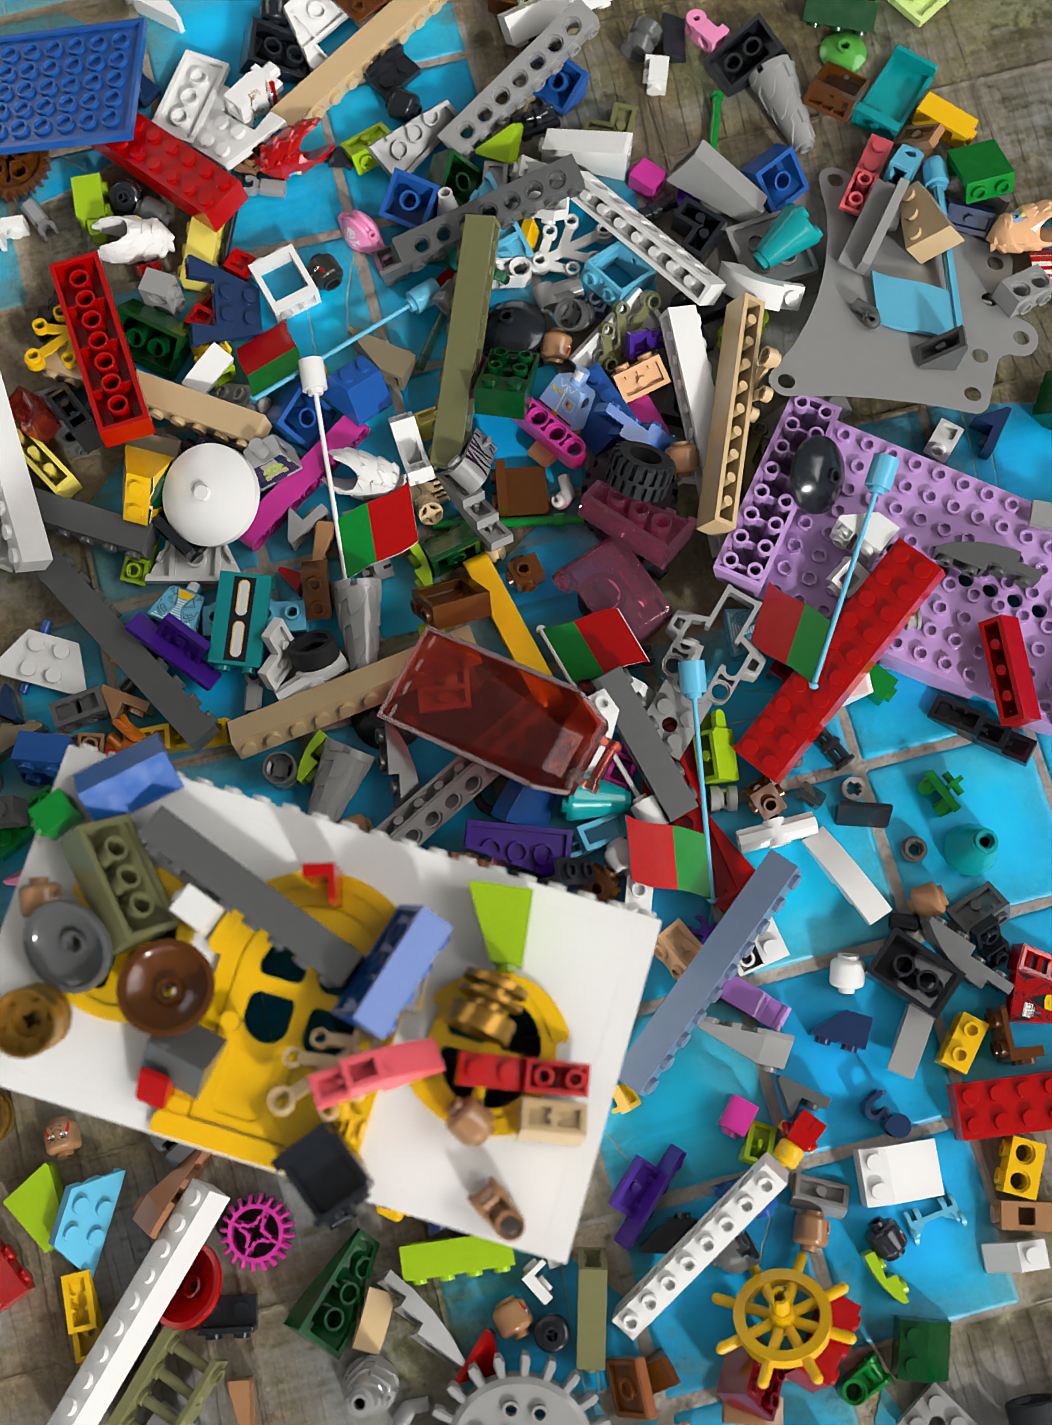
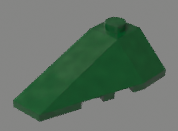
M357 1228L299 1297L283 1324L303 1339L339 1360L355 1333L357 1326L354 1323L359 1306L363 1304V1290L366 1280L371 1276L380 1243L362 1229Z

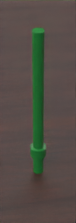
M554 513V516L499 518L506 527L554 526V528H564V525H584L583 515H564V513ZM444 519L434 524L433 530H448L456 524L463 525L467 522L465 519Z

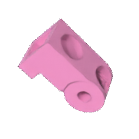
M693 9L687 13L685 33L708 55L728 39L729 29L724 24L719 27L714 25L707 19L704 11Z

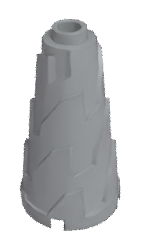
M788 54L780 55L761 64L764 69L762 72L758 73L756 68L750 74L748 81L769 116L773 118L779 130L787 139L789 145L793 146L795 151H800V154H804L813 149L814 137L816 136L809 120L807 106L803 104L804 93L795 69V62L792 56L789 58Z
M356 578V581L346 579L331 583L330 591L336 610L338 627L342 631L345 654L348 656L351 671L377 662L379 626L381 625L382 580L378 578Z
M326 737L321 759L313 780L314 787L307 806V815L311 816L312 812L321 813L329 816V820L336 823L340 820L350 799L355 796L376 757Z
M366 1354L354 1360L346 1369L342 1381V1393L347 1409L358 1420L383 1413L395 1401L399 1389V1377L391 1361L388 1362L384 1359V1356Z

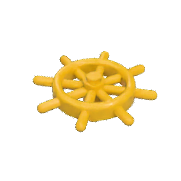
M803 1251L796 1254L792 1269L777 1268L762 1272L759 1265L749 1270L752 1278L743 1285L736 1298L721 1293H714L711 1298L714 1304L733 1309L736 1335L716 1345L717 1353L723 1355L742 1345L751 1357L762 1363L757 1384L761 1389H765L769 1385L773 1368L791 1369L804 1366L811 1380L817 1385L823 1382V1375L814 1359L822 1353L829 1339L847 1344H854L857 1339L856 1335L852 1332L832 1327L830 1301L846 1294L849 1290L848 1284L841 1282L823 1290L815 1280L803 1273L807 1260V1255ZM797 1290L804 1292L810 1297L793 1306ZM762 1293L769 1308L751 1302L757 1295ZM818 1308L820 1322L800 1316ZM746 1314L766 1320L748 1328L746 1325ZM795 1328L813 1333L814 1335L804 1344ZM772 1331L768 1347L756 1340V1338ZM783 1336H787L794 1349L779 1350Z

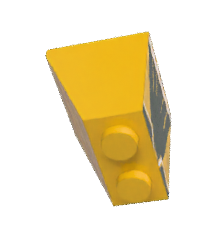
M130 445L125 446L122 480L123 520L148 526L151 520L164 510L162 501L163 485L166 475L175 461V457Z

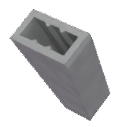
M704 139L674 164L666 179L672 185L742 223L752 218H758L765 210L763 205L768 196Z

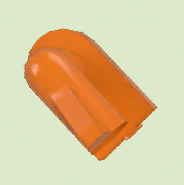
M122 714L119 719H114L112 724L125 735L124 740L116 733H110L106 738L107 742L104 747L120 752L134 745L135 742L142 741L145 736L129 721L125 714Z

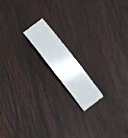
M824 826L818 829V834L808 836L801 841L831 883H835L849 904L855 906L869 926L893 910L856 862Z

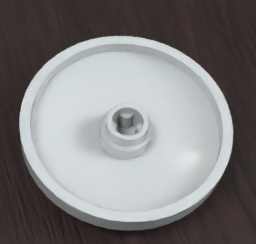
M216 443L199 444L183 452L171 465L166 475L162 492L164 512L171 527L186 541L205 547L227 545L242 536L252 524L260 500L258 478L250 462L235 449Z

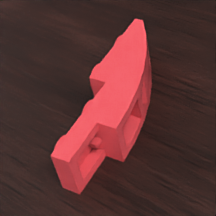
M873 133L871 134L838 209L859 217L875 181L881 174L894 144L893 141Z
M430 1038L393 1044L338 1060L339 1065L307 1077L319 1111L381 1088L383 1092L441 1072L445 1070V1066L435 1039Z

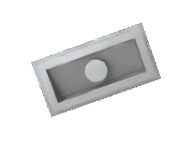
M795 1173L789 1206L800 1210H815L825 1213L824 1216L843 1219L848 1211L850 1186Z

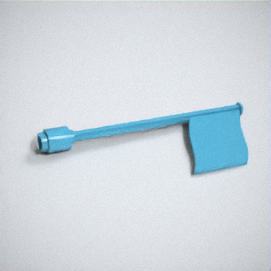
M935 155L927 158L922 168L924 184L928 192L933 193V197L947 216L944 190L950 185L948 167L943 157ZM952 248L941 253L947 290L924 282L890 277L874 270L871 271L875 308L879 311L881 325L895 330L932 337L963 325Z

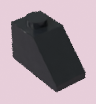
M674 1212V1217H667L640 1244V1252L667 1254L698 1222V1219L691 1217V1212Z

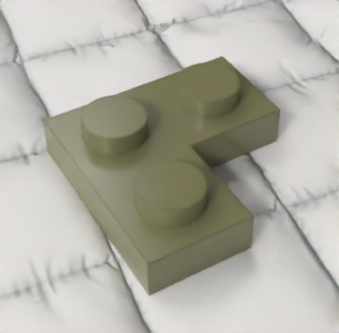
M614 102L609 122L586 117L583 130L632 133L638 106Z

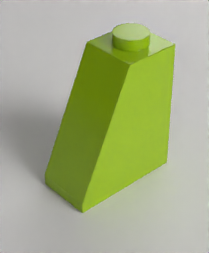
M470 880L469 892L490 965L497 966L496 971L515 973L516 969L523 968L534 889Z
M54 1161L45 1162L3 1201L4 1205L45 1253L54 1250L48 1241L64 1194L59 1171Z

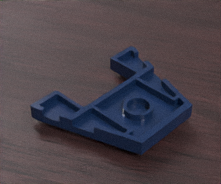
M188 254L185 258L186 279L211 284L213 326L191 323L189 326L190 348H197L204 344L212 345L214 342L218 344L228 340L233 342L251 339L261 335L262 320L259 288Z

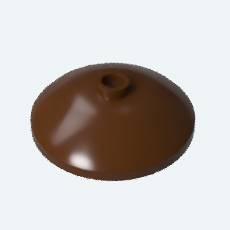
M163 939L148 943L134 952L120 971L116 987L119 1009L129 1024L146 1035L172 1037L185 1033L196 1026L209 1011L215 995V975L206 956L195 946L187 942ZM169 988H175V995L170 998L166 997V991Z

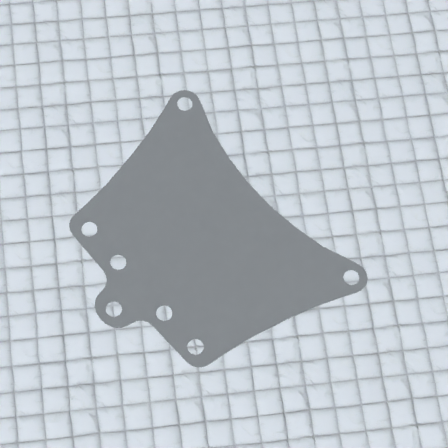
M825 168L819 174V183L827 215V250L823 277L817 299L803 330L793 347L781 359L778 367L774 368L769 375L771 388L784 396L876 398L921 403L974 414L983 413L990 404L999 359L1005 355H1030L1036 350L1038 345V334L1030 323L1016 316L1009 318L998 304L988 306L982 301L984 293L994 294L1000 281L1012 275L1013 259L1009 253L1002 255L997 249L990 252V243L959 232L965 241L952 247L963 326L965 327L969 348L956 370L921 369L918 365L915 346L934 337L895 330L881 324L875 329H868L864 325L862 315L851 309L857 298L875 307L871 279L872 270L890 277L924 282L947 290L942 254L920 264L906 250L900 217L897 229L895 231L887 230L872 264L864 276L838 264V259L858 217L838 209L852 179V175L839 168ZM831 174H837L842 177L843 184L841 186H833L828 183L827 177ZM991 257L999 258L1003 262V268L1001 270L990 268L987 264L988 259ZM1017 331H1022L1029 336L1030 341L1025 345L1018 344L1014 341L1013 334ZM975 349L984 350L988 355V360L984 363L975 361L972 358V351ZM782 374H788L794 378L795 385L792 388H784L779 385L778 377ZM967 387L977 388L981 393V398L978 401H971L964 395V390Z

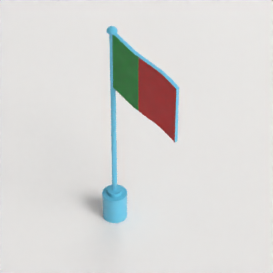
M427 279L406 292V299L404 300L406 305L320 357L325 360L407 309L416 314L422 313L435 305L431 299L441 287L435 279ZM287 319L237 348L239 363L249 380L252 395L249 396L248 400L252 405H255L256 401L300 375L298 361L301 359V356L289 334Z
M874 453L864 483L872 496L832 621L828 620L813 607L784 594L769 581L750 641L764 654L796 670L809 681L811 689L819 687L817 682L877 495L883 496L884 493H889L900 462L898 458L885 453Z
M704 660L678 662L680 694H686V699H692L704 834L680 826L647 823L625 815L630 879L649 887L687 891L706 897L709 903L714 904L718 898H715L697 704V698H702V693L707 692Z

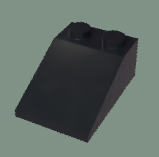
M758 13L702 62L725 95L730 97L750 87L748 78L756 68L758 73L764 70L761 64L780 55L788 54L790 58V54L762 15Z
M253 16L244 30L239 73L245 75L251 71V67L255 63L262 68L268 61H271L280 69V75L277 78L281 83L299 84L312 72L293 31Z
M897 927L891 931L864 972L866 978L935 1020L966 975L956 966Z

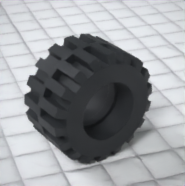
M622 441L615 444L604 478L610 487L628 498L643 502H657L658 500H663L666 496L676 470V465L668 454L652 445L637 441Z

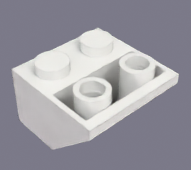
M872 512L857 561L861 565H867L871 568L889 546L900 528L881 513ZM866 513L841 515L829 535L836 547L846 549L853 555Z
M773 917L769 920L770 926L763 935H758L753 942L754 948L747 958L743 957L737 965L740 977L790 955Z

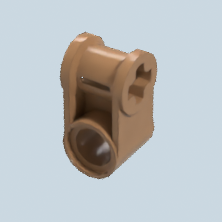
M491 1175L488 1178L489 1183L474 1196L470 1194L466 1198L501 1239L508 1242L515 1241L524 1233V1217L512 1203L506 1191ZM492 1193H495L486 1203H482ZM512 1215L519 1220L520 1226L515 1233L508 1234L501 1229L500 1223L505 1216Z

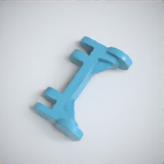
M951 1193L947 1195L951 1205L949 1207L943 1197L937 1199L940 1211L922 1218L917 1207L911 1209L915 1218L913 1222L907 1211L903 1213L909 1228L910 1237L915 1246L920 1245V1233L925 1224L931 1220L943 1216L960 1222L963 1227L967 1225L966 1218Z

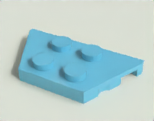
M491 172L486 173L484 176L485 180L477 190H474L469 202L499 188ZM488 212L485 215L495 216L496 214L494 212ZM517 221L509 229H500L496 257L510 258L521 256L526 258L534 256Z
M121 1168L112 1169V1173L103 1176L95 1175L82 1183L76 1182L66 1186L48 1241L56 1251L60 1252L65 1259L74 1264L80 1271L90 1270L92 1278L97 1268L126 1173Z

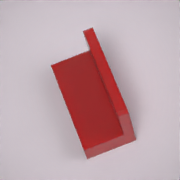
M335 862L302 864V877L310 884H328L329 903L335 908H343L342 870Z

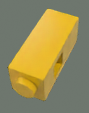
M929 91L917 108L912 123L915 125L941 123L945 131L940 140L954 148L965 146L966 143L969 145L972 143L978 133L975 128L979 120Z

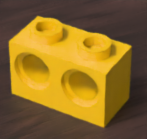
M966 1012L956 1013L934 1062L956 1074H967L989 1024Z
M1006 1136L1005 1140L1001 1141L999 1147V1155L1002 1158L1000 1167H997L994 1173L995 1190L1036 1200L1047 1145L1017 1136ZM1020 1145L1026 1150V1156L1023 1160H1019L1016 1156V1149ZM1014 1173H1018L1021 1179L1020 1185L1017 1188H1013L1010 1183V1178Z

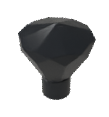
M338 145L329 154L328 168L352 170L353 162L346 157Z

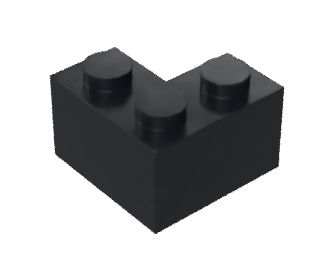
M686 196L673 214L671 230L685 237L680 246L704 265L724 237L728 220Z

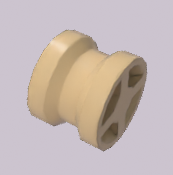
M423 494L415 500L414 511L423 524L434 525L441 520L443 509L435 496Z

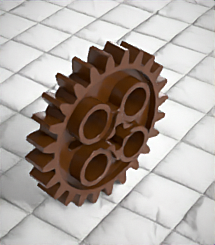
M41 150L0 155V199L3 196L6 202H9L11 196H14L15 200L19 201V196L22 194L28 199L29 191L36 194V186L44 187L41 179L48 180L49 177L46 172L52 170L49 165L52 162L49 151Z

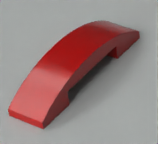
M235 247L222 265L223 270L247 282L251 274L248 265L252 264L256 257ZM211 289L201 304L195 303L183 320L184 324L190 326L191 323L213 326Z

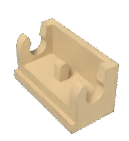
M523 1097L517 1111L519 1124L515 1131V1140L579 1147L587 1136L588 1104Z

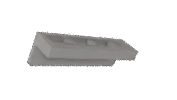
M901 177L895 187L880 179L875 181L838 259V264L864 276L872 264L910 181Z

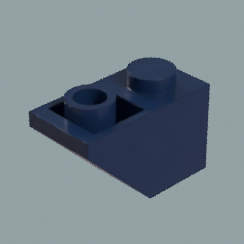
M844 1010L809 1029L808 1035L815 1037L814 1042L826 1046H830L831 1042L841 1045L840 1050L856 1054L857 1050H866L873 1017Z

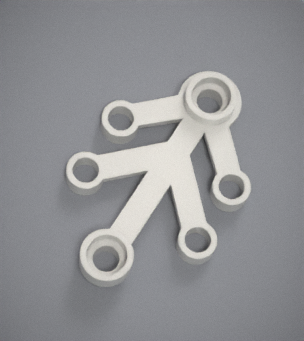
M570 213L568 218L564 219L565 228L556 250L549 252L552 241L557 238V227L553 224H547L543 227V240L538 252H534L533 257L528 259L531 264V270L538 276L545 275L549 271L565 274L569 278L579 276L580 265L577 262L585 264L587 260L600 252L591 251L587 254L578 250L596 241L603 245L609 244L613 240L614 235L609 231L601 232V230L607 229L599 223L595 227V231L571 242L574 230L579 226V219L577 215ZM573 220L575 223L569 224L568 221ZM547 231H553L554 233H553V234H547L546 232H547ZM561 258L572 260L566 265L555 262ZM571 268L577 269L575 272L569 271Z

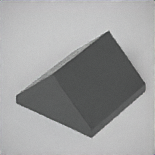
M199 1024L185 1033L176 1036H151L146 1043L141 1067L145 1066L170 1077L174 1088L198 1099L229 1040Z

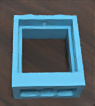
M618 240L587 260L579 279L608 305L613 307L616 301L623 300L635 286L639 287L642 291L651 286L658 271L622 241ZM614 262L634 279L633 282L622 289L602 272V270Z

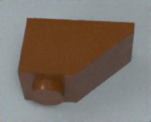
M662 1347L645 1357L653 1395L681 1382Z

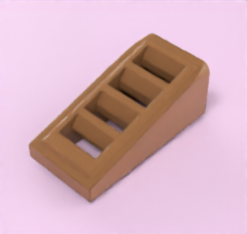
M316 522L311 561L328 559L336 540L334 522Z
M253 1375L231 1377L227 1380V1388L238 1425H256Z

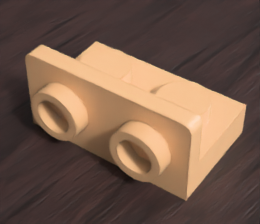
M648 351L638 356L637 362L631 365L626 362L614 368L616 372L611 374L626 403L671 382L658 353L652 354L651 351Z
M678 918L658 935L653 954L663 962L672 977L678 981L703 945Z

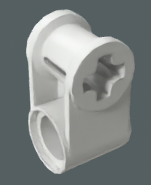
M521 256L510 258L496 257L495 265L497 266H495L492 290L524 288L530 285L532 282V270L530 261L527 258ZM520 270L525 271L523 274H517L516 272Z

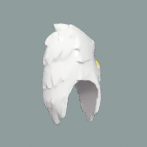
M137 215L109 216L101 218L92 224V229L100 230V233L121 237L118 241L99 247L100 249L97 252L103 261L114 264L127 263L128 265L140 261L146 262L157 258L161 259L166 256L168 251L175 252L173 244L175 236L157 218L142 219Z
M350 447L328 450L333 459L348 465L357 474V477L352 479L332 477L334 492L337 494L350 495L361 501L377 499L392 493L407 481V474H401L400 468L395 462L390 463L382 456L376 457L366 451ZM322 478V482L328 487L327 478Z

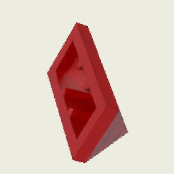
M487 1328L484 1330L455 1378L456 1382L472 1381L468 1369L469 1365L473 1362L480 1368L483 1377L496 1375L493 1366L494 1354L498 1353L499 1349L493 1329Z

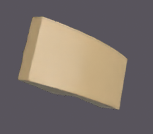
M372 1287L366 1289L362 1312L357 1320L351 1349L379 1355L395 1300L393 1294Z

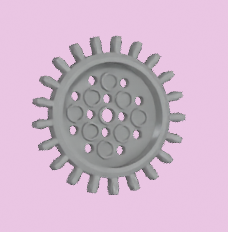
M522 1350L519 1358L520 1370L506 1371L505 1360L500 1352L495 1353L493 1366L496 1375L487 1379L483 1377L480 1368L473 1362L469 1365L468 1372L475 1386L469 1392H466L453 1380L448 1383L447 1391L459 1402L455 1411L435 1403L432 1412L434 1417L449 1425H611L609 1414H602L589 1419L586 1413V1409L593 1406L599 1400V1393L596 1388L588 1391L579 1399L571 1392L579 1382L580 1371L576 1368L573 1369L565 1381L560 1383L552 1378L556 1370V1358L552 1355L546 1360L542 1374L529 1371L531 1359L528 1350ZM508 1405H514L516 1407V1411L514 1413H509L506 1411V1407ZM537 1409H543L545 1415L538 1417L534 1412Z

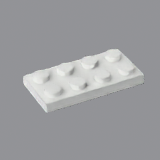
M186 49L152 122L189 147L194 148L193 145L216 96L231 71L230 64Z

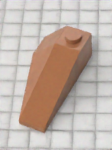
M201 1149L195 1150L148 1192L146 1196L142 1195L133 1208L136 1213L132 1220L148 1236L153 1239L159 1236L192 1178L199 1180L214 1153Z

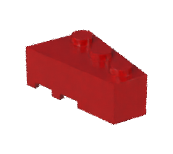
M843 1295L830 1301L832 1327L854 1333L861 1321V1317L858 1315L862 1306ZM818 1308L814 1310L810 1320L820 1322ZM807 1332L803 1343L808 1342L814 1334ZM829 1339L825 1349L814 1359L823 1375V1382L817 1385L811 1380L804 1366L785 1369V1378L811 1393L825 1389L830 1385L833 1386L840 1374V1370L837 1368L840 1359L846 1357L851 1344Z

